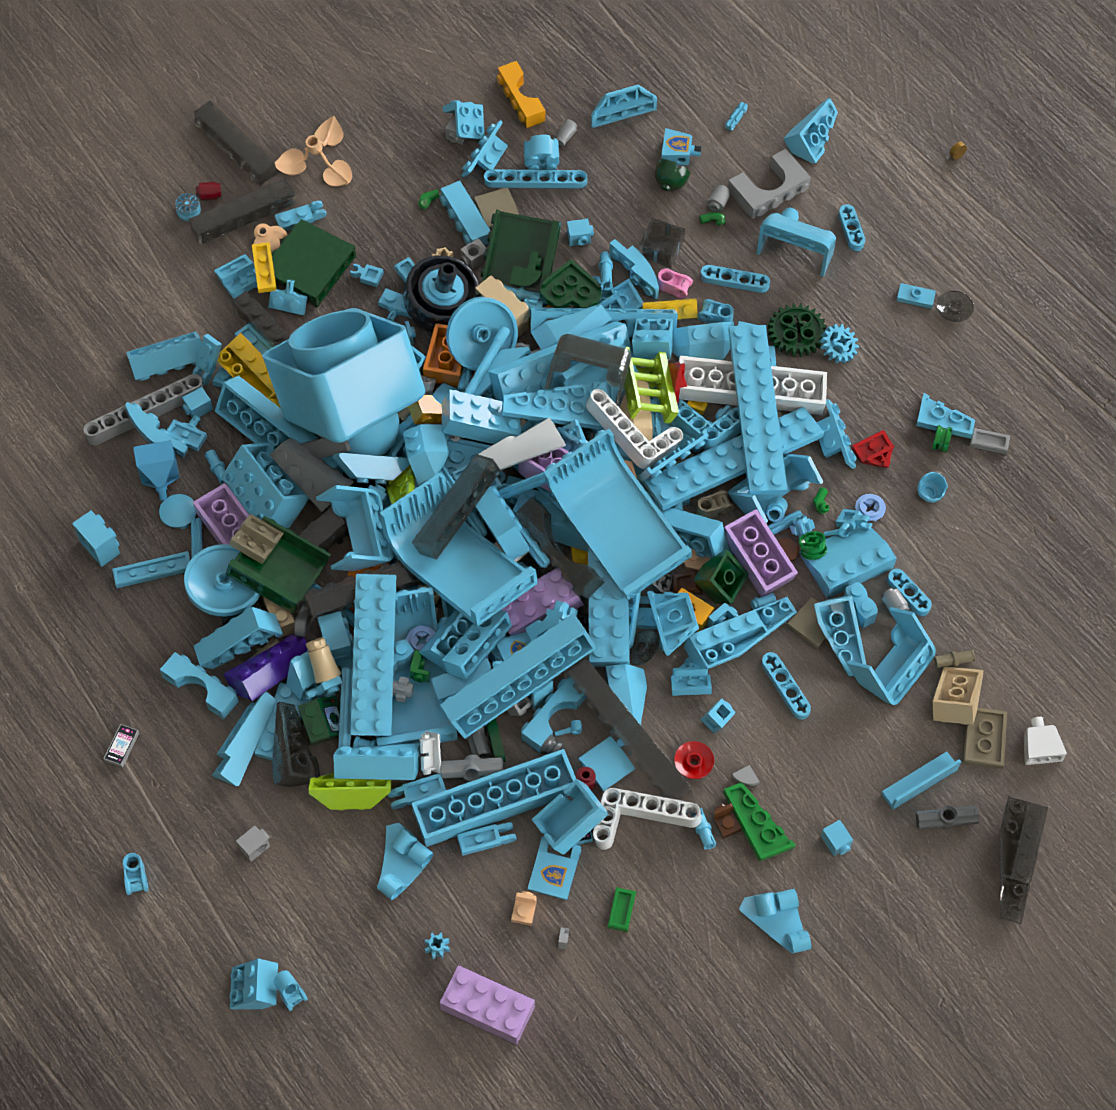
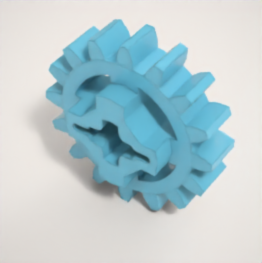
M834 324L832 327L829 326L821 334L823 338L819 341L823 343L820 348L826 351L824 356L829 355L830 361L835 359V363L841 361L842 364L853 359V356L858 353L856 349L859 348L855 344L858 339L853 338L855 333H850L849 327L844 329L843 324L837 326V324Z

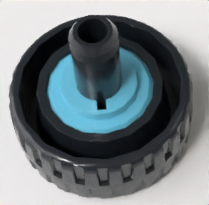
M445 255L427 257L413 266L407 276L403 293L405 309L415 323L424 329L434 331L436 323L448 325L452 314L461 304L472 298L479 297L475 293V288L479 285L478 279L471 268L461 260Z

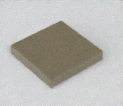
M811 597L788 622L787 626L818 649L827 638L817 623L814 604L818 603V601Z

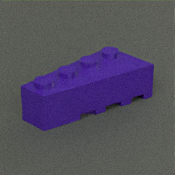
M295 634L290 635L280 643L225 672L223 675L228 685L237 692L236 695L253 701L288 676L290 661L295 656H300L308 651L307 642L303 637L295 636Z

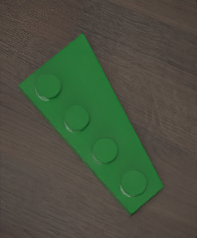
M742 782L723 790V794L728 804H732L733 813L759 862L795 848L796 844L786 837L785 831L773 822L771 815L760 807L758 800Z

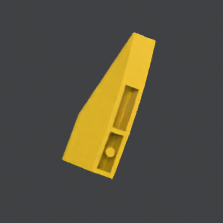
M242 333L238 334L219 353L217 362L233 378L240 376L281 408L262 354Z

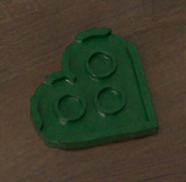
M570 259L542 282L540 297L553 308H565L569 305H573L576 308H589L600 303L602 291L598 281Z

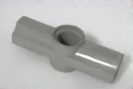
M468 755L464 760L441 761V775L443 779L463 777L467 781H474L479 779L480 776H488L503 770L502 758L481 759L477 755Z

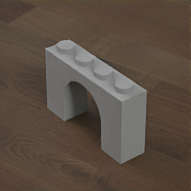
M787 149L773 155L771 158L770 167L782 180L783 185L775 190H762L756 187L744 172L729 180L728 189L730 194L752 219L762 216L766 211L778 207L782 202L791 200L795 195L800 192L803 193L809 188L811 177Z

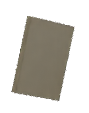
M977 708L974 724H966L963 764L998 769L1004 768L1008 712Z

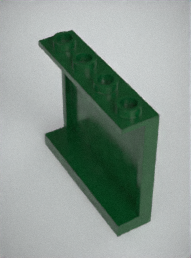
M496 209V213H493L491 218L493 228L488 233L489 249H486L484 253L486 264L481 269L480 277H483L482 281L493 276L496 280H500L503 285L520 288L510 285L513 266L528 268L531 251L539 252V257L542 258L540 268L536 269L542 272V276L536 285L524 288V290L540 293L542 282L552 274L562 223L560 221L544 220Z
M301 219L298 224L292 227L291 233L282 240L280 247L272 253L275 281L285 286L287 285V280L295 281L293 290L309 297L311 305L318 308L356 258L355 246Z
M263 516L262 521L284 533L282 538L263 564L240 551L237 557L228 564L226 575L293 614L326 567L331 554L327 553L325 549L310 543L306 538L293 533L292 530L279 525L275 520Z

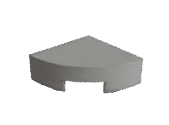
M750 765L732 774V778L736 782H742L744 785L756 786L760 782Z
M561 927L558 948L560 949L567 948L568 928Z

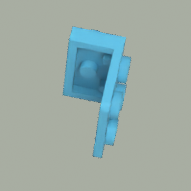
M459 100L450 101V104L443 106V113H455L457 137L481 140L485 136L483 105L473 104V102L462 103Z

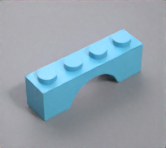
M174 652L160 669L162 677L177 688L191 683L203 686L208 691L206 699L208 709L223 720L239 702L236 695L237 692L232 687L222 685V682L216 676H209L204 668L199 665H193L191 660L183 654L180 656Z
M571 675L566 680L562 679L560 681L557 691L554 694H549L545 700L546 704L542 708L539 707L535 711L531 722H526L521 729V740L539 753H541L540 749L545 740L550 735H553V731L549 726L550 717L561 709L577 710L588 696L589 688Z

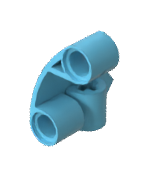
M400 823L386 826L384 861L377 889L390 900H394L416 879L434 854Z
M795 889L744 897L739 910L792 954L811 950L810 936L806 930H803L797 909L799 902Z

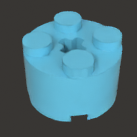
M535 135L530 137V141H524V163L528 170H556V166L559 164V146L556 138L552 140L549 135Z

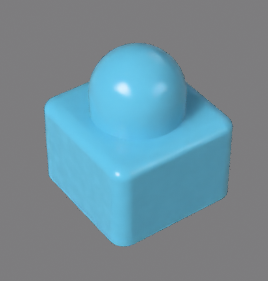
M357 308L317 317L296 329L288 340L267 350L262 355L284 418L334 443H342L348 440L351 450L343 453L373 456L385 455L394 445L399 433V417L397 412L419 401L425 394V387L405 326Z

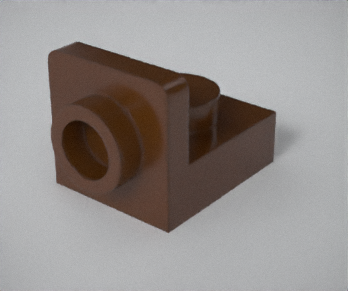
M692 570L673 575L674 593L677 594L683 588L688 592L696 591L699 595L703 594V590L694 581L697 572Z
M722 804L714 809L712 819L722 839L741 831V826L733 813L732 804Z

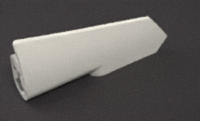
M548 418L517 437L509 436L475 455L472 468L492 474L565 447L566 444L551 419Z

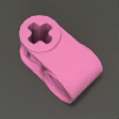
M662 269L658 274L657 282L660 291L684 299L688 295L687 290L692 285L693 280L687 275L679 274L670 269Z

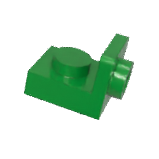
M415 649L410 667V678L420 683L424 681L429 682L430 672L424 670L426 659L419 653L420 650Z

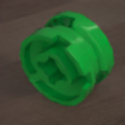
M937 425L932 450L938 448L943 453H947L953 428H943L941 425Z
M811 531L799 538L801 555L805 559L816 560L822 558L827 553L826 538L823 533Z

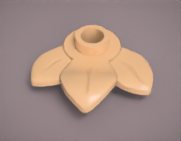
M259 224L254 229L256 238L253 244L270 242L271 252H274V250L280 247L279 239L287 237V233L280 226L270 227L267 224ZM261 230H266L264 234H260Z

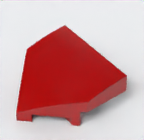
M668 363L676 402L678 403L680 388L687 387L684 377L685 363Z
M882 430L854 444L851 449L860 463L889 468L895 445L891 443L886 432Z

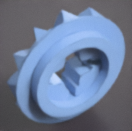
M874 494L862 495L858 498L855 505L856 510L860 511L861 515L870 516L868 522H876L883 517L886 510L884 501ZM874 505L873 511L866 512L867 506L871 507Z
M417 626L408 633L406 640L415 652V649L421 650L425 646L424 644L418 645L419 640L417 637L420 639L427 638L425 640L427 643L435 634V631L427 626Z

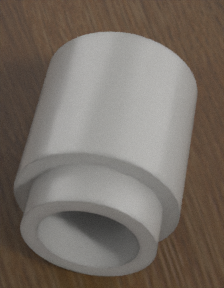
M718 185L714 188L707 201L710 210L714 212L723 210L730 197V191L726 186Z
M890 588L883 593L882 601L888 610L892 607L909 611L908 603L898 589Z

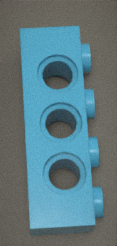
M500 610L479 626L473 624L442 659L448 674L465 680L472 674L512 627L507 612Z

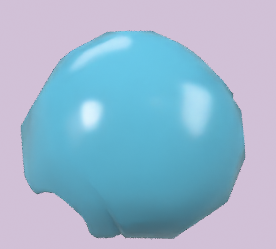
M930 472L920 479L917 491L920 498L926 502L934 503L941 500L944 496L948 484L945 477L940 473Z

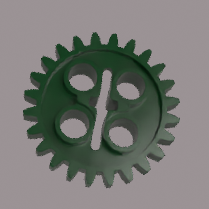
M793 303L790 308L786 304L785 310L779 307L778 312L774 311L773 317H770L768 323L769 341L774 342L773 346H779V352L786 350L785 355L791 352L792 357H795L796 353L800 357H802L803 353L809 356L810 350L816 353V348L820 349L822 343L819 341L823 338L821 334L825 331L827 325L824 324L825 319H820L821 313L815 314V308L810 311L809 305L802 308V303H800L799 307H796ZM794 317L797 318V328L795 327L796 321ZM797 331L799 333L800 343H798L797 341Z

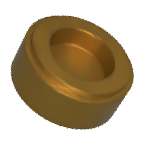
M957 142L950 149V156L955 160L961 158L965 154L967 146L963 142Z

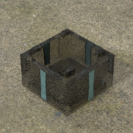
M652 218L639 244V252L648 261L672 268L684 243L685 228Z

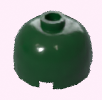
M660 159L654 173L656 181L661 185L660 188L670 192V190H678L685 186L691 174L690 171L683 166L680 169L676 166V162Z

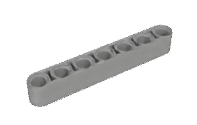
M197 374L189 375L130 404L136 403L142 410L147 409L144 410L147 414L150 412L157 417L184 405L182 397L200 387L204 389L202 378ZM125 406L90 421L84 426V433L89 444L99 445L135 428L129 418L126 419L128 414Z

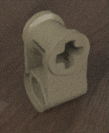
M722 490L700 498L696 515L711 519L732 512L734 506L730 504L727 498V491Z

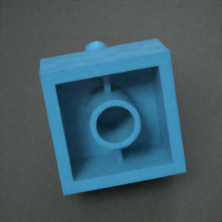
M168 440L133 447L136 467L142 485L156 488L160 500H165L167 498V485L180 478L172 441Z

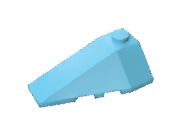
M830 98L821 103L783 138L792 154L813 164L819 160L825 151L823 147L829 139V129L833 128L838 113Z
M598 304L573 314L547 320L532 330L531 334L541 350L602 327L611 320V317L604 307Z
M842 596L815 603L814 608L818 625L849 677L854 676L846 664L848 660L867 664L852 596Z
M628 664L606 666L605 679L616 742L620 748L636 746L647 691L644 669Z

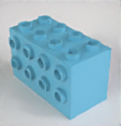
M270 443L241 445L221 478L249 515L252 514L261 520L263 516H266L269 519L275 520L279 525L290 528L309 497L270 456L275 450Z

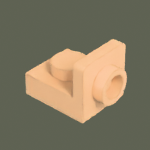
M527 891L516 892L511 922L532 926L537 897Z

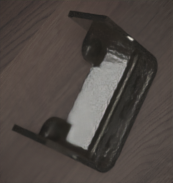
M569 333L562 335L558 340L551 361L545 388L549 389L551 387L555 371L565 372L569 369L571 360L608 369V383L619 388L615 402L619 407L632 360L631 352L623 347Z

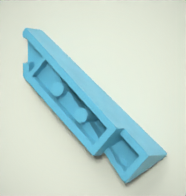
M264 692L256 703L252 701L247 706L219 749L217 755L223 760L212 774L215 778L233 786H239L276 703V699L269 693Z

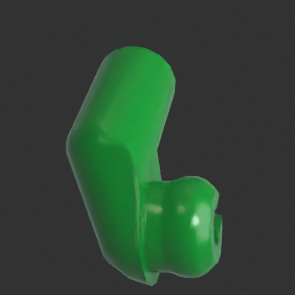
M438 190L423 193L418 201L419 207L427 209L431 200L440 197Z
M709 212L699 215L701 224L716 220L718 226L726 223L725 216L722 213Z
M823 487L818 490L813 499L817 512L825 514L830 509V506L826 505L827 503L824 501L828 491Z

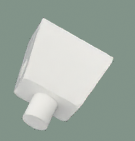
M1042 717L1032 718V727L1027 728L1024 734L1025 765L1063 761L1067 753L1054 725L1044 726Z

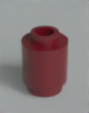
M216 181L199 183V186L195 187L196 196L200 197L201 201L222 197L221 185L216 183Z
M590 767L578 769L576 779L586 784L592 791L596 783L595 771Z

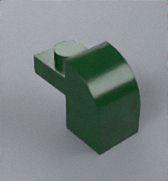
M531 251L528 268L513 266L510 285L529 288L540 281L542 272L536 270L540 268L542 258L539 257V252Z

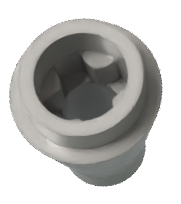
M565 119L561 123L557 136L560 146H565L566 142L577 131V124L574 121Z

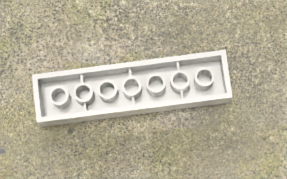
M680 356L679 362L685 363L684 377L687 387L680 388V399L738 406L732 361ZM771 366L777 410L793 412L801 407H805L810 414L822 415L826 405L827 372Z

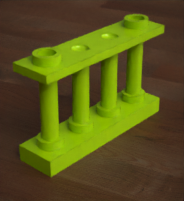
M625 347L618 356V364L621 369L630 418L634 419L640 410L660 412L663 415L664 423H672L679 411L666 352L659 351L654 359L649 360L631 357L629 347ZM633 365L651 367L654 375L634 372ZM636 380L654 382L657 390L637 387ZM639 395L658 397L660 405L641 403Z

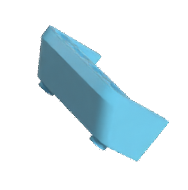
M779 213L770 214L760 227L756 254L760 255L768 236L824 255L820 276L824 277L833 256L836 242L835 235L829 230L805 224L782 216Z
M788 453L783 455L787 493L791 490L803 491L808 488L810 483H823L810 456ZM747 478L728 491L731 500L745 515L757 509L765 522H768L765 515L769 501L773 497H782L787 494H749Z
M335 485L316 497L317 501L331 502L334 513L340 517H346L353 552H348L345 554L344 559L331 565L332 570L357 571L385 564L393 559V550L382 528L379 513L383 511V506L377 491L367 488Z
M891 607L889 611L897 623L891 631V640L895 646L875 671L870 665L849 660L846 664L861 686L884 702L896 705L934 659L936 650L914 612Z

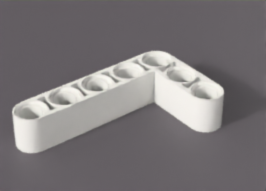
M593 390L586 402L587 410L605 430L609 428L612 431L616 443L639 468L646 469L652 466L658 460L676 450L683 439L682 431L679 428L671 427L648 441L603 390Z
M609 788L604 792L601 804L609 813L607 816L613 818L610 821H604L603 819L594 827L593 837L599 849H609L614 842L621 814L694 828L702 821L700 808L697 804ZM611 798H617L616 802H608ZM630 802H637L635 806H628ZM651 805L657 806L654 810H648V807ZM670 809L677 810L674 814L667 813ZM690 813H696V814H697V815H696L695 817H693V818L687 817V815L690 814ZM601 835L608 836L605 840L599 839Z

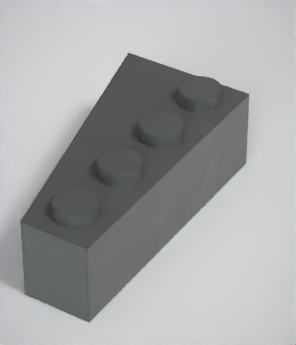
M291 437L281 443L270 454L273 460L321 512L332 503L317 501L316 497L335 485L350 487L354 483L350 478L347 479L341 475V472L336 468L333 469L325 464L323 459L312 455L311 451Z

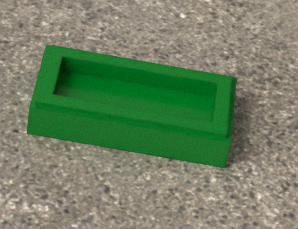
M616 887L607 928L628 932L636 891Z

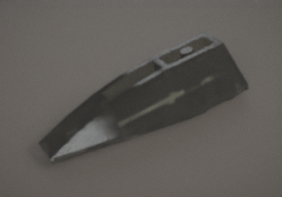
M1010 796L1007 797L999 831L1000 919L1022 924L1048 807Z

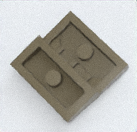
M508 187L474 197L477 209L489 228L493 227L491 218L492 214L496 213V209L519 215Z
M250 514L231 538L229 545L263 564L284 533Z

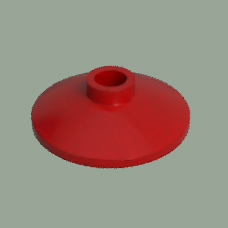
M686 742L675 753V767L686 778H704L714 767L713 752L702 742ZM694 760L698 764L692 765L690 762Z

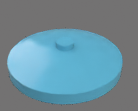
M476 297L461 304L452 314L446 331L447 346L453 358L462 366L477 371L501 326L507 327L510 333L499 351L515 348L518 338V327L512 311L502 302L490 297Z
M228 544L210 546L198 552L188 563L184 575L185 590L190 601L201 611L214 616L237 615L253 606L260 597V594L226 575L228 564L240 553L236 548Z

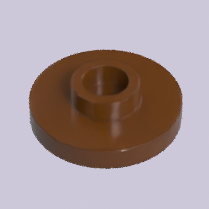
M789 538L778 540L791 562L794 561L799 554L798 544Z

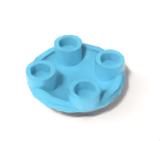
M183 494L171 495L166 498L159 509L161 521L170 527L186 529L191 520L196 517L193 505L194 500Z

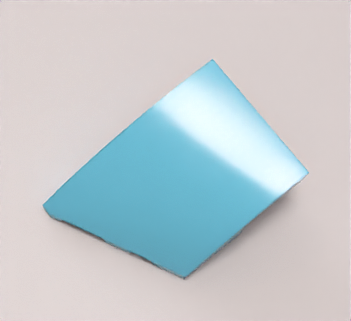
M630 279L625 280L614 288L612 286L608 291L601 288L602 298L599 304L604 308L642 309V303L644 302Z

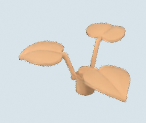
M335 116L326 120L316 130L315 135H311L306 139L305 156L299 149H289L274 163V166L280 172L287 175H298L306 169L304 161L307 160L309 152L313 155L320 154L329 167L323 173V179L329 186L347 185L352 180L351 168L345 161L336 160L331 165L322 152V146L325 147L326 144L335 146L343 139V130Z

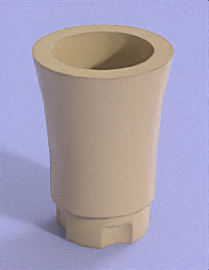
M318 638L306 643L315 683L325 682L342 674L331 654L329 645L326 644L325 638Z

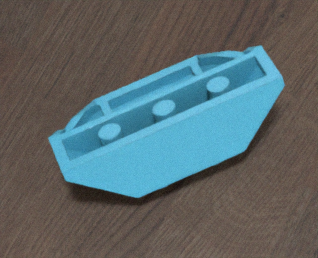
M640 85L606 93L601 97L591 114V127H598L656 110L657 97Z
M719 322L673 329L672 353L679 358L680 356L723 360L731 349L728 329L729 326H734V322Z
M520 347L500 350L474 395L496 400L488 371L530 355V348Z
M424 423L403 431L407 457L419 486L436 476L448 457L449 452L445 433H442V424Z
M349 453L333 454V459L350 479H357V483H368L371 480L375 481V484L386 485L387 481L394 480L410 465L408 458Z

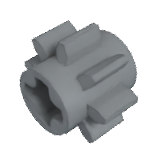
M400 677L398 681H393L392 695L396 696V701L405 702L407 698H412L414 684L409 683V678Z

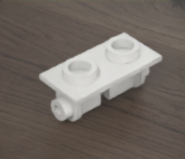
M425 731L424 734H421V738H419L420 752L426 753L425 756L421 757V771L425 775L431 774V771L441 773L440 735Z

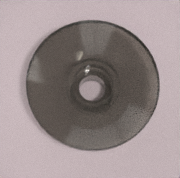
M948 291L940 296L937 308L940 315L946 320L962 322L972 315L974 305L967 294L960 291Z
M643 630L635 634L634 644L630 648L631 664L642 665L654 657L659 647V638L656 633L651 630Z

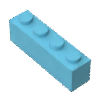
M458 181L441 188V196L439 197L441 204L447 207L448 215L451 219H454L458 232H462L466 245L477 238L484 245L490 244L487 241L490 229L462 183Z

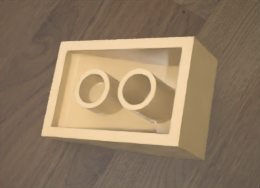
M946 666L943 668L933 699V721L964 725L974 724L983 670Z

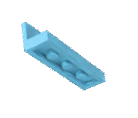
M945 752L883 790L881 795L892 810L957 771L961 761L960 759L954 761L949 753Z

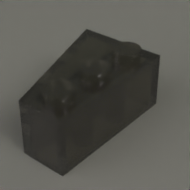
M331 506L325 509L316 521L309 523L307 529L297 535L306 538L315 546L325 549L328 553L329 547L335 543L340 545L344 542L343 538L349 535L346 517L336 515Z

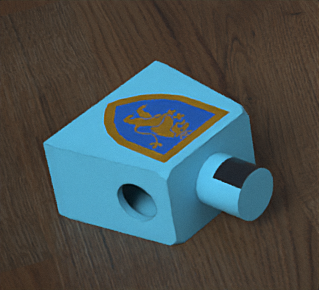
M665 129L661 159L676 162V166L689 165L690 156H701L702 146L692 145V135Z

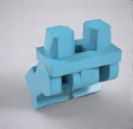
M556 601L553 610L547 609V616L544 621L537 620L525 628L530 640L537 639L548 629L559 624L565 617L573 613L577 616L578 610L568 607L569 604Z

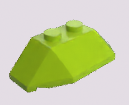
M334 773L322 775L318 778H310L309 794L330 810L372 809L391 792V780L334 778Z

